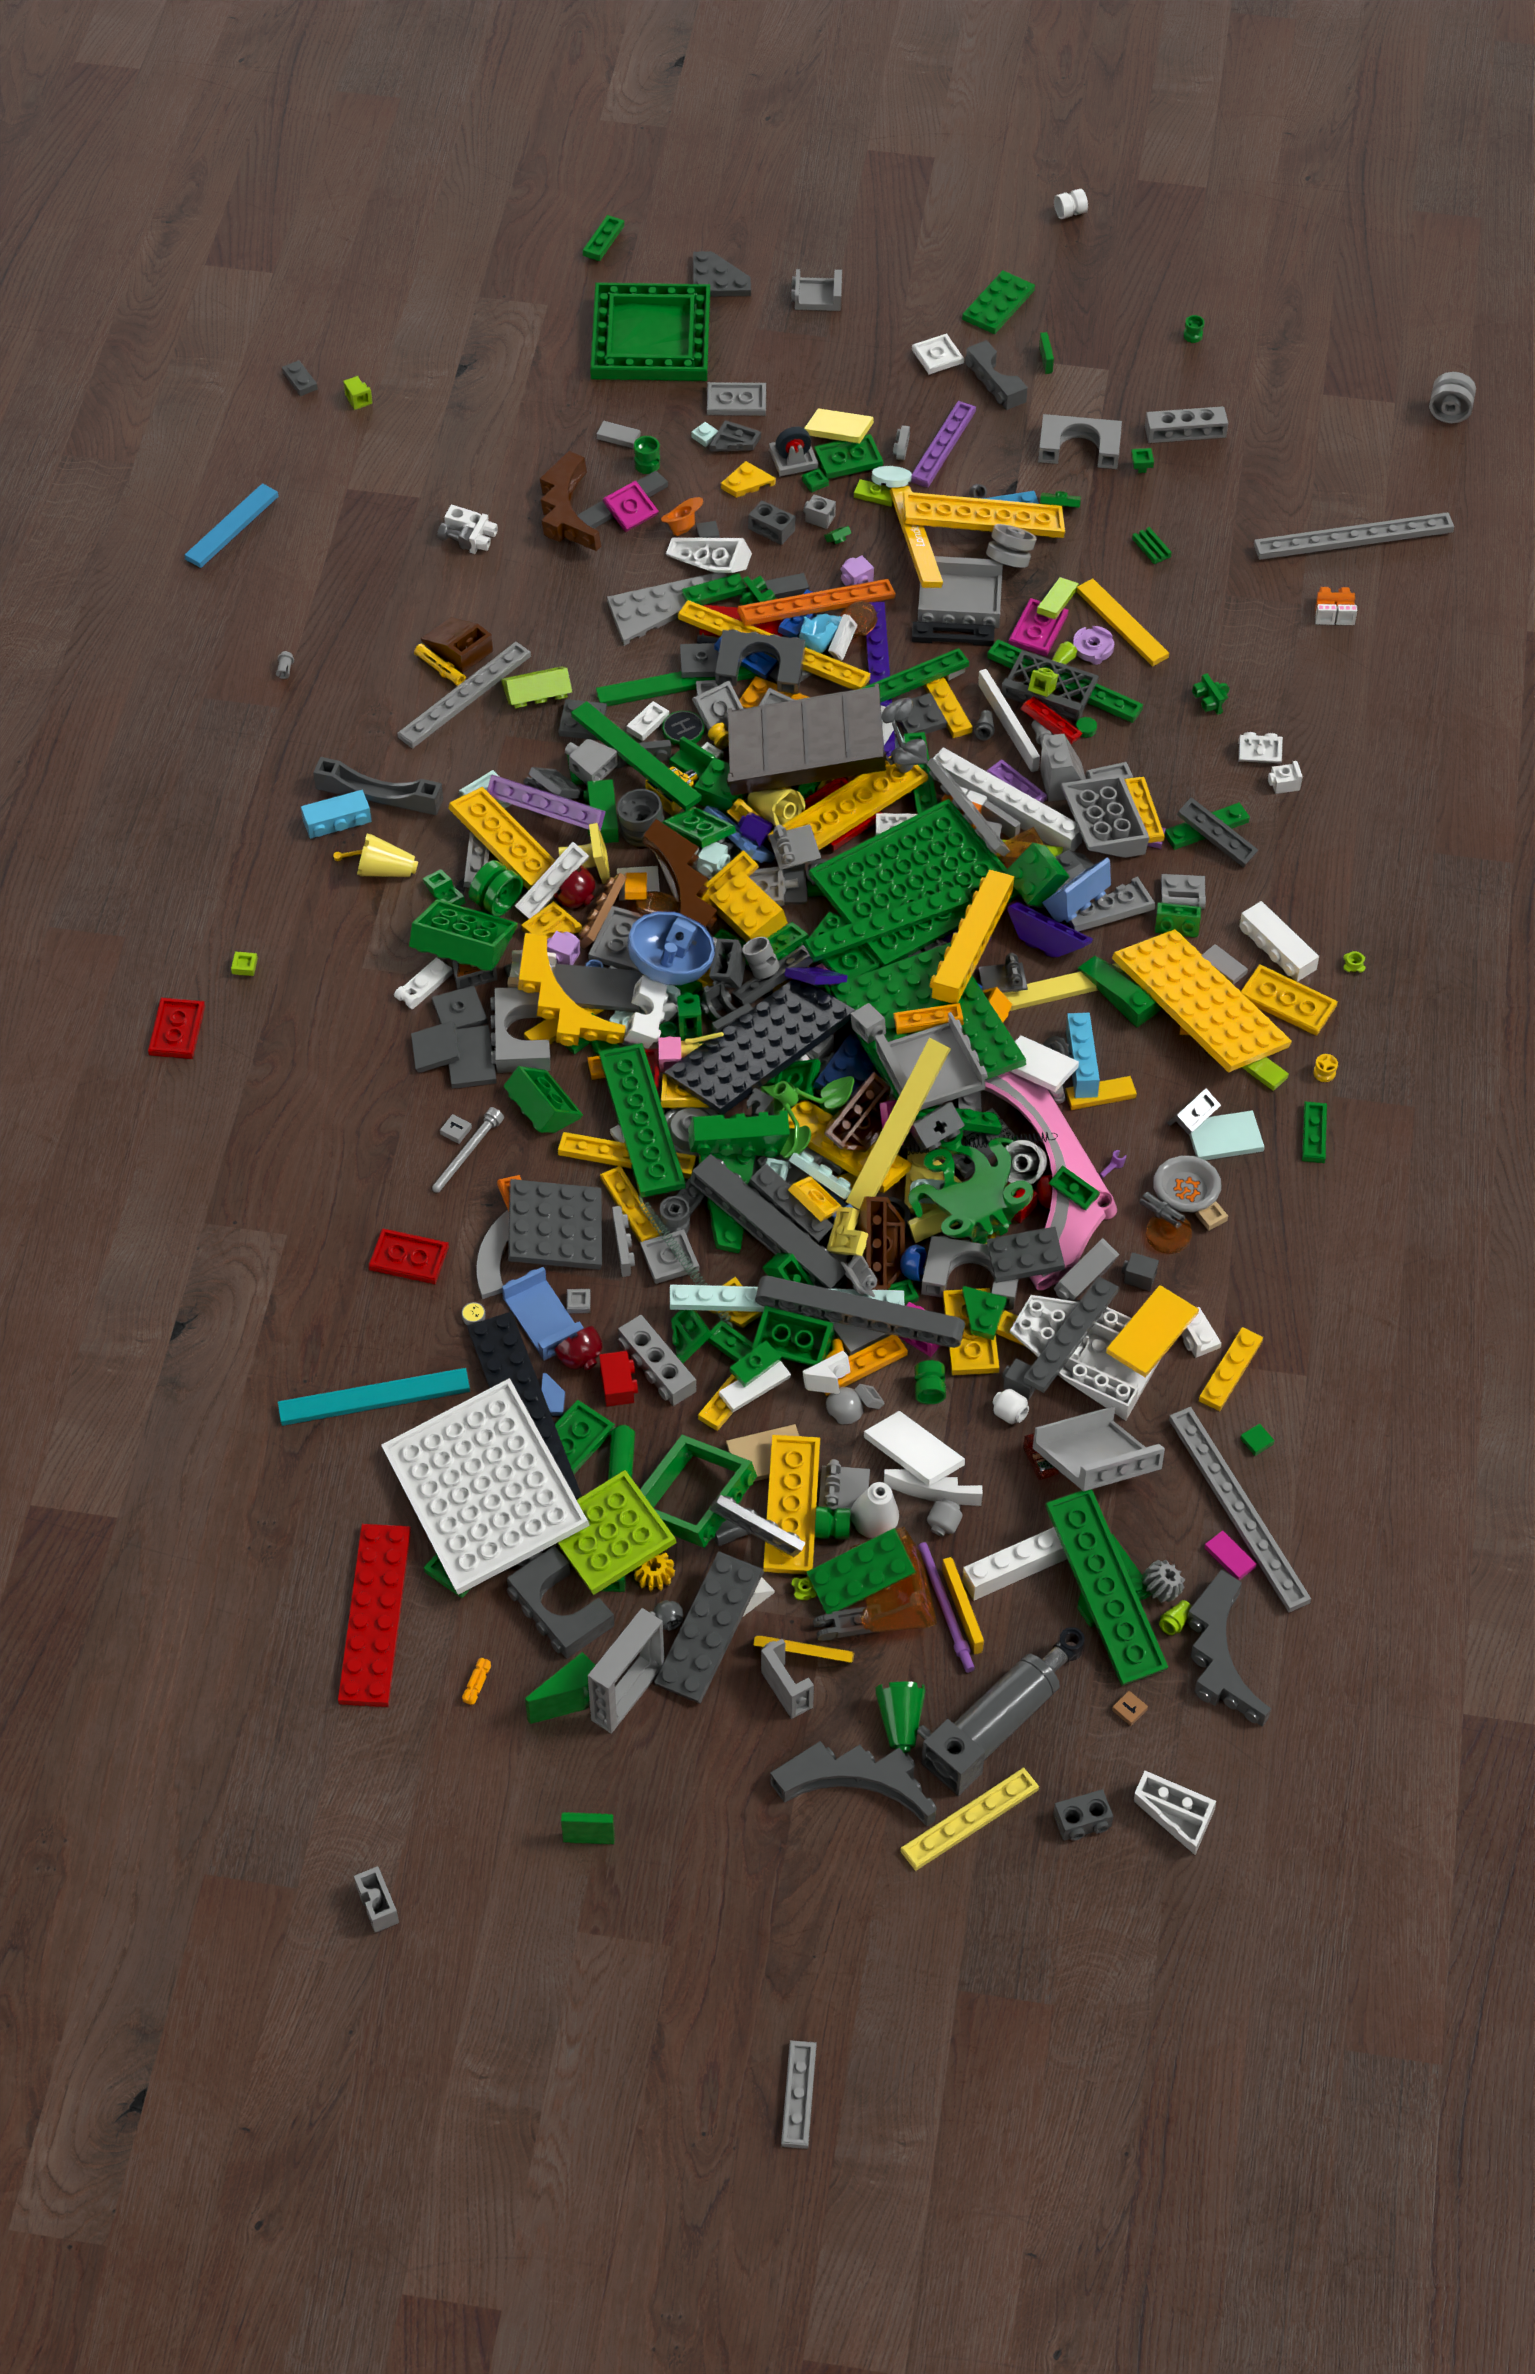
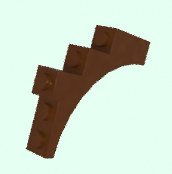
M568 451L540 478L542 494H544L541 498L543 515H546L541 520L544 536L558 542L567 538L586 548L597 551L601 547L599 531L584 523L571 507L573 492L587 473L585 457Z
M655 819L643 835L642 843L652 850L668 869L678 894L680 914L699 922L706 930L707 928L711 930L718 920L715 918L717 909L701 899L708 890V887H706L708 878L692 868L699 859V856H697L699 847Z

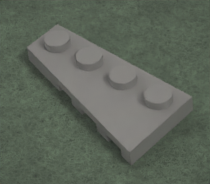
M1137 876L1131 879L1130 884L1126 886L1122 884L1116 887V891L1108 895L1105 894L1093 903L1091 902L1092 905L1084 911H1076L1077 916L1068 923L1073 930L1079 932L1154 910L1155 902Z

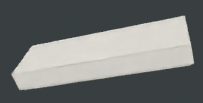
M780 1361L748 1386L744 1387L737 1380L719 1391V1396L733 1413L789 1379L791 1374Z

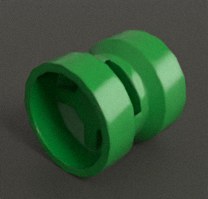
M1191 315L1186 318L1184 339L1186 341L1197 343L1202 340L1205 324L1202 317Z

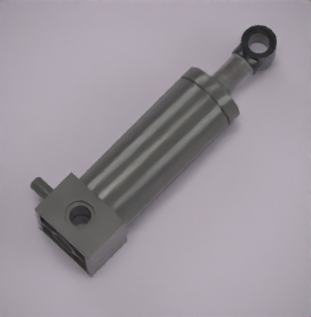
M1074 1627L1064 1629L1060 1634L1059 1641L1054 1644L1053 1649L1043 1659L1033 1654H1026L955 1723L947 1719L933 1733L924 1725H921L917 1730V1733L925 1739L923 1742L921 1764L957 1796L964 1792L982 1774L984 1761L1060 1688L1055 1672L1065 1662L1077 1660L1082 1655L1085 1638L1081 1630ZM1067 1642H1073V1643H1075L1076 1645H1075V1646H1069V1645H1067L1066 1643H1067Z

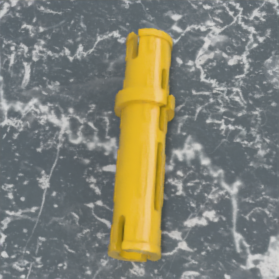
M417 645L414 654L436 669L440 676L448 678L457 686L466 680V676L456 670L451 662L444 661L425 647V645Z

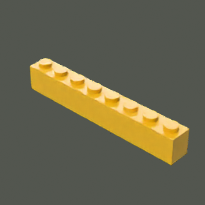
M989 869L986 877H982L979 891H975L973 895L972 905L967 906L965 919L962 918L960 920L958 933L955 932L953 934L951 947L946 948L944 961H940L938 964L937 975H933L931 978L932 998L952 1004L959 1002L1013 893L1014 876Z

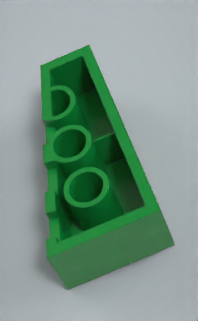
M788 1110L779 1111V1115L768 1116V1112H759V1116L746 1117L745 1113L736 1114L725 1119L724 1115L693 1117L688 1127L690 1152H697L699 1154L720 1153L724 1156L741 1154L746 1157L753 1155L765 1156L767 1158L779 1157L790 1135Z

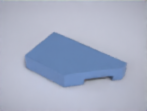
M543 1373L541 1390L551 1416H563L565 1391L547 1373Z

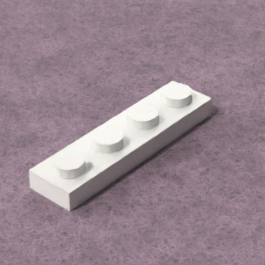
M572 842L515 907L528 919L533 917L552 900L554 894L561 890L559 887L573 871L579 870V866L588 860L589 855Z

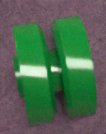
M492 860L480 868L470 884L469 898L480 907H484L492 915L502 916L518 900L523 887V879L514 871L508 870L499 861Z

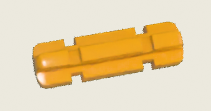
M478 1659L476 1669L473 1670L467 1684L468 1688L465 1689L462 1696L464 1703L469 1705L475 1704L478 1698L477 1694L480 1693L487 1677L486 1674L491 1668V1662L488 1659Z

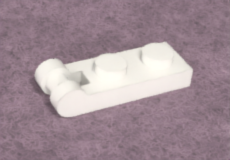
M436 957L407 984L399 987L395 991L394 997L399 1001H405L406 1006L414 1009L453 974V969Z

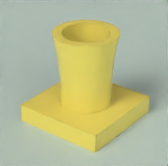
M598 823L589 824L591 843L579 845L589 855L588 860L582 866L586 869L597 866L602 883L605 884L610 877L607 849ZM559 847V856L568 847Z

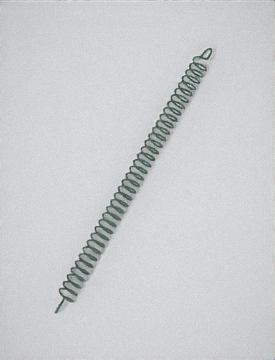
M647 1202L648 1204L646 1206L643 1205L642 1207H640L642 1208V1211H644V1214H646L645 1211H647L646 1209L648 1208L647 1206L649 1205V1202ZM660 1233L662 1239L665 1240V1243H667V1246H669L668 1243L670 1242H666V1240L670 1239L672 1237V1234L668 1235L666 1239H664L663 1237L665 1236H662ZM681 1262L683 1268L686 1269V1272H688V1275H690L689 1272H692L693 1270L687 1271V1269L691 1268L692 1266L686 1263L683 1265ZM696 1274L694 1278L691 1277V1279H693V1282H695V1285H701L700 1283L702 1281H700L699 1284H696V1282H698L697 1280L694 1281V1279L697 1278L696 1276L698 1274ZM721 1311L720 1314L717 1313V1315H719V1318H721V1320H722V1318H724L723 1316L720 1317V1315L723 1314V1313H722L723 1311Z

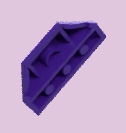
M1019 902L1008 907L1009 915L1019 939L1025 941V944L1032 948L1043 950L1050 957L1065 955L1081 949L1093 941V938L1077 932Z

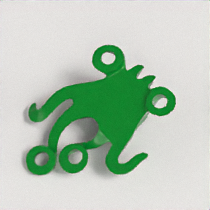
M960 1128L961 1133L956 1136L955 1140L951 1142H945L944 1139L940 1140V1149L929 1152L924 1158V1165L930 1171H943L944 1187L941 1190H937L929 1184L918 1185L910 1191L908 1199L918 1218H921L923 1214L919 1201L924 1198H930L949 1216L941 1225L945 1235L952 1238L970 1237L973 1243L986 1244L988 1235L995 1232L996 1235L1001 1236L1008 1232L1011 1219L1031 1202L1033 1188L1029 1182L1023 1180L1012 1182L1007 1186L1012 1161L1011 1155L1004 1146H1008L1014 1142L1009 1138H995L988 1143L989 1148L998 1160V1165L991 1167L984 1154L973 1147L961 1144L963 1131ZM952 1154L969 1156L973 1160L975 1173L971 1179L962 1183L954 1181V1160ZM936 1160H945L941 1165L933 1164ZM1018 1190H1025V1194L1022 1197H1013ZM956 1222L962 1226L956 1230L950 1228Z

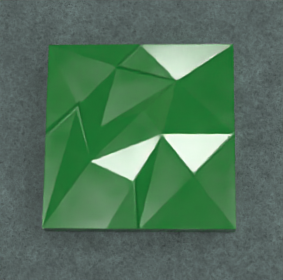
M595 282L590 366L591 379L707 381L710 284Z

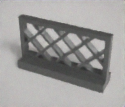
M1022 650L1008 678H1005L1002 684V695L1021 703H1025L1030 698L1035 697L1059 716L1078 721L1083 716V710L1099 680V676ZM1026 658L1033 661L1034 665L1024 668L1022 661ZM1049 666L1052 667L1055 674L1059 675L1067 672L1071 674L1072 678L1062 681L1059 675L1055 689L1061 687L1064 694L1057 696L1051 693L1048 697L1028 691L1030 679L1027 672ZM1023 674L1026 680L1020 683L1013 681L1014 677ZM1088 679L1091 680V683L1081 687L1079 680ZM1075 682L1078 689L1067 692L1065 685ZM1081 694L1083 699L1081 703L1072 701L1070 697Z

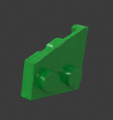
M963 1286L962 1296L965 1300L971 1334L994 1340L1007 1297Z
M680 1310L671 1319L674 1331L672 1340L673 1345L676 1346V1356L684 1363L712 1336V1333L696 1310Z

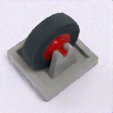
M802 427L787 428L778 435L776 442L769 443V451L779 476L818 469V462L811 447L810 435Z

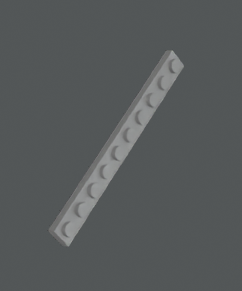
M1449 512L1255 539L1254 547L1259 560L1452 533L1454 525Z
M1188 1407L1170 1415V1423L1287 1611L1292 1612L1310 1604L1311 1597L1193 1409Z

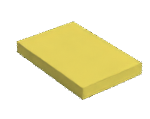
M818 408L804 429L808 431L810 436L860 443L874 421L873 417Z

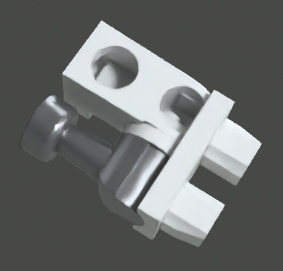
M451 504L444 517L445 523H441L439 526L437 537L442 540H447L449 537L459 541V545L463 550L470 549V553L476 554L478 549L485 551L489 549L491 539L485 535L495 537L498 528L497 524L488 521V515H481Z

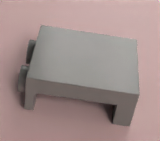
M796 269V277L792 276V288H795V290L791 291V301L795 302V310L841 311L842 270H834V278L800 277V269Z
M784 1640L771 1641L761 1650V1673L790 1718L793 1719L813 1708L814 1685L809 1678L797 1684L794 1683L784 1667Z

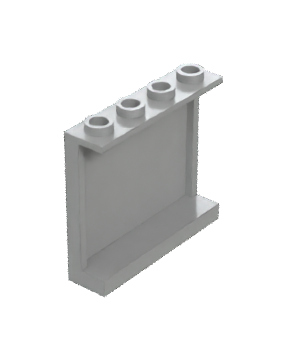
M934 556L943 585L942 588H922L920 583L917 622L995 625V628H999L1003 563L994 559Z
M952 1012L948 1013V1023L890 1042L886 1040L884 1034L875 1036L876 1052L899 1096L929 1038L951 1048L920 1110L986 1089L985 1079L988 1078L984 1066H980L977 1052L975 1050L972 1051L969 1037L963 1035L959 1019L955 1020Z
M1114 1407L1036 1427L1033 1441V1449L1082 1491L1162 1469L1165 1448L1160 1444L1145 1447L1113 1421Z

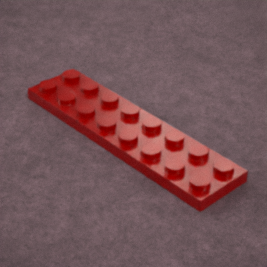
M362 1524L338 1696L339 1705L389 1707L411 1535L410 1526Z

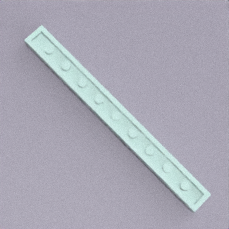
M670 1285V1310L763 1312L765 1307L757 1304L755 1301L758 1287ZM831 1289L905 1306L904 1291L872 1290L875 1294V1297H872L866 1293L861 1295L855 1289Z

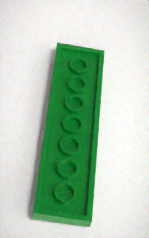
M643 1043L600 1051L599 1059L640 1197L686 1189L683 1173Z
M1093 1490L1079 1491L1046 1503V1510L1121 1686L1167 1670L1169 1667Z

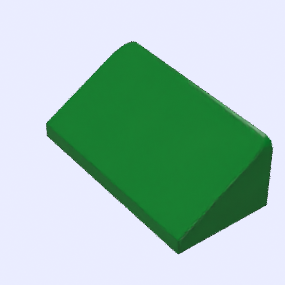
M1063 1165L1049 1182V1185L1084 1210H1087L1100 1195L1097 1189Z

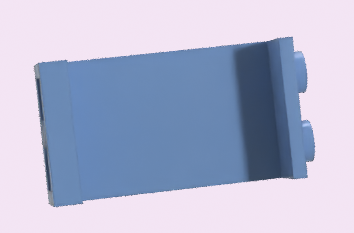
M544 1267L531 1270L525 1276L511 1280L502 1286L504 1301L543 1361L556 1355L554 1350L561 1342L568 1337H575L578 1335L576 1332L584 1329L580 1321L574 1323L547 1282Z

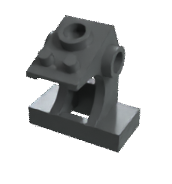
M717 980L712 983L713 985L703 988V995L700 998L701 1012L704 1015L707 1014L713 1021L712 1034L719 1033L742 1015L753 1010L749 1003L740 1008H735L730 1003L731 996L725 989L724 981L718 983ZM724 1009L727 1015L722 1017L717 1012Z

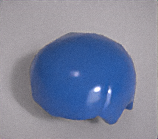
M912 1245L902 1254L900 1268L903 1275L908 1279L922 1282L923 1279L919 1276L923 1275L925 1271L923 1268L926 1260L924 1247Z

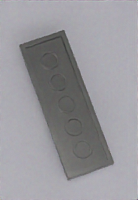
M718 1551L654 1682L656 1686L701 1704L764 1573L762 1568Z

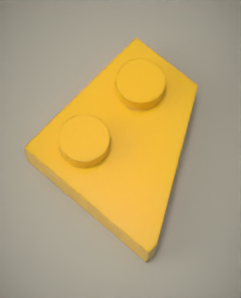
M553 901L524 922L521 928L524 933L546 935L548 940V938H552L556 931L561 933L570 932L572 934L579 933L582 925Z

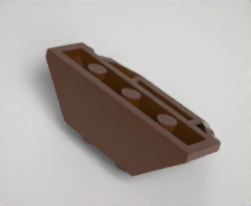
M873 1072L850 1095L848 1101L841 1106L826 1125L824 1134L840 1149L867 1152L882 1131L879 1104L890 1101V1087Z
M866 1196L859 1209L860 1213L855 1230L868 1233L866 1247L862 1256L869 1265L868 1268L872 1270L877 1278V1285L872 1290H888L901 1273L900 1261L905 1251V1221L891 1204L888 1197Z

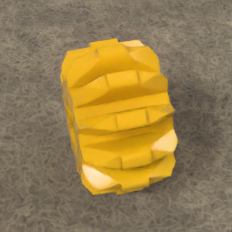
M667 1553L658 1554L633 1570L635 1572L634 1579L640 1581L641 1588L649 1586V1590L652 1592L654 1587H657L661 1591L663 1584L669 1586L671 1578L675 1576L674 1562L672 1559H668Z

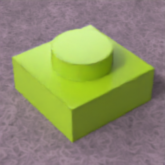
M235 952L231 967L232 974L254 976L258 960L257 953Z

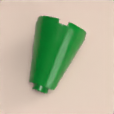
M906 1681L890 1682L889 1688L884 1689L882 1684L875 1687V1694L890 1748L895 1750L900 1748L903 1753H909L910 1749L916 1745L917 1730L920 1724L926 1692L925 1685L922 1684L918 1688L917 1682Z

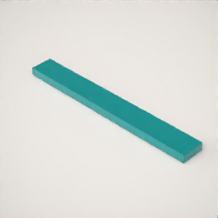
M466 1368L278 1401L281 1425L284 1426L470 1392Z

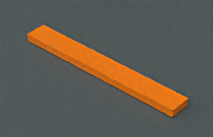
M884 579L738 606L737 612L744 626L862 605L864 602L894 599L896 593L890 581Z

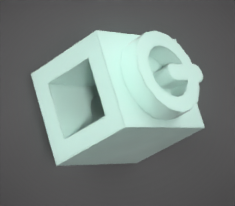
M714 842L702 848V850L699 849L697 871L714 877L730 862L731 856L728 854V846Z

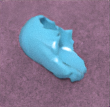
M825 613L818 614L811 620L804 616V624L800 629L799 638L805 640L806 648L823 653L831 644L842 616Z

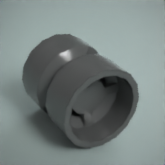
M671 1196L664 1199L660 1204V1222H663L662 1225H665L663 1229L668 1228L667 1231H670V1233L684 1229L687 1234L690 1229V1207L688 1202L679 1196Z

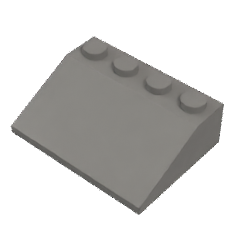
M1122 774L1061 783V788L1088 850L1120 857L1145 854L1149 835Z

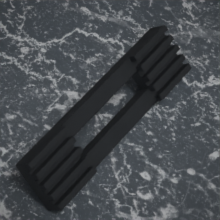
M913 621L912 642L973 643V645L993 646L995 625ZM933 631L974 632V635L933 633Z

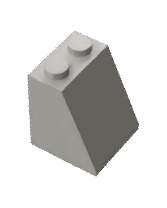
M1065 734L1043 736L1040 772L1048 802L1066 800L1061 783L1086 780L1082 762Z

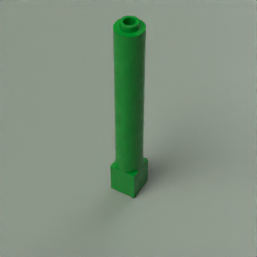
M619 1425L611 1431L608 1480L624 1470L632 1478L635 1431L627 1425ZM626 1575L601 1591L625 1592Z

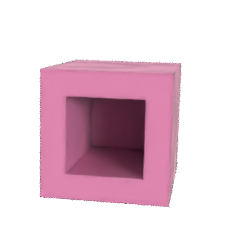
M669 1036L658 1038L659 1073L665 1072L681 1061V1037Z

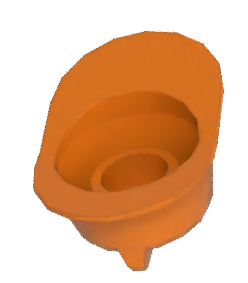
M694 497L684 501L671 512L664 515L661 521L668 523L675 536L688 532L695 525V511L702 506L703 499Z

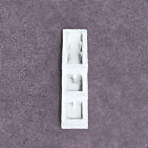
M907 1469L884 1470V1483L904 1494L935 1502L942 1501L944 1498L958 1505L981 1506L982 1486H958V1477H944L928 1486Z

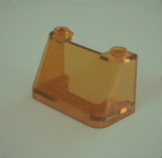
M904 1526L896 1530L917 1573L866 1598L867 1608L863 1609L864 1615H861V1621L864 1628L869 1629L871 1632L921 1629L937 1625L924 1562L917 1545ZM864 1541V1542H861V1543L856 1544V1545H854V1546H851V1547H850V1550L853 1549V1548H855V1547H857V1546H859V1545H861V1544H863V1543H865V1542H867V1541Z

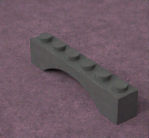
M320 757L313 772L315 787L322 791L344 795L363 790L368 801L436 816L443 802L442 783L425 779L407 783L380 781L358 773L341 761Z

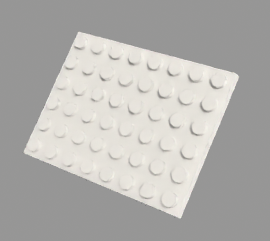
M510 1378L381 1445L458 1595L590 1526Z

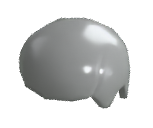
M840 1387L839 1394L830 1393L827 1397L826 1408L829 1415H832L839 1424H852L862 1416L863 1402L853 1388Z

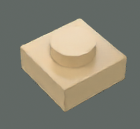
M1214 1202L1207 1209L1195 1213L1208 1231L1228 1220V1215L1217 1202Z

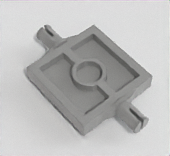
M779 866L757 869L749 876L779 906L785 905L784 894L786 889L799 887L798 878L785 880L784 871L780 870Z

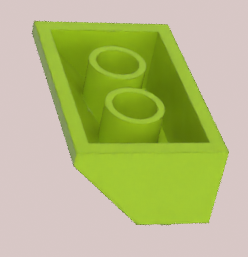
M562 666L501 679L508 704L514 705L515 708L527 706V702L535 700V704L547 702V698L555 696V699L568 697L567 693H572L568 669Z

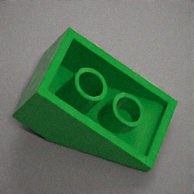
M583 1652L525 1698L527 1720L530 1724L582 1711L590 1706L588 1674L596 1665Z

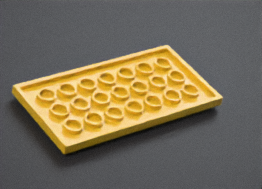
M1176 929L1114 952L1112 959L1228 1073L1289 1048L1292 1041L1284 1032L1265 1016L1221 972L1211 965L1210 961L1204 959L1201 956L1202 954Z

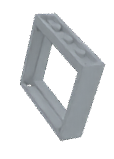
M641 1608L588 1674L591 1721L611 1734L658 1676L664 1664L663 1621L657 1618L654 1612H648ZM640 1652L639 1658L635 1661V1663L631 1666V1668L615 1686V1682L619 1679V1677L623 1674V1672L627 1669V1667L631 1664V1662Z

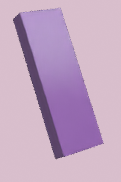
M1000 760L987 770L991 775L1043 803L1047 800V794L1003 760Z

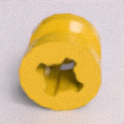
M724 723L713 725L708 731V737L714 741L716 748H727L729 746L727 726Z
M1330 1054L1318 1056L1313 1072L1314 1077L1321 1082L1332 1081L1336 1076L1337 1059Z

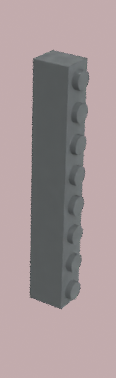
M710 1154L692 1171L690 1182L775 1255L777 1253H793L814 1286L838 1289L846 1281V1271L841 1261L835 1260L825 1247L819 1246L807 1232L801 1231L795 1226L792 1219L782 1215L773 1203L763 1199L755 1188H750L743 1182L741 1176L730 1171L721 1159H716Z

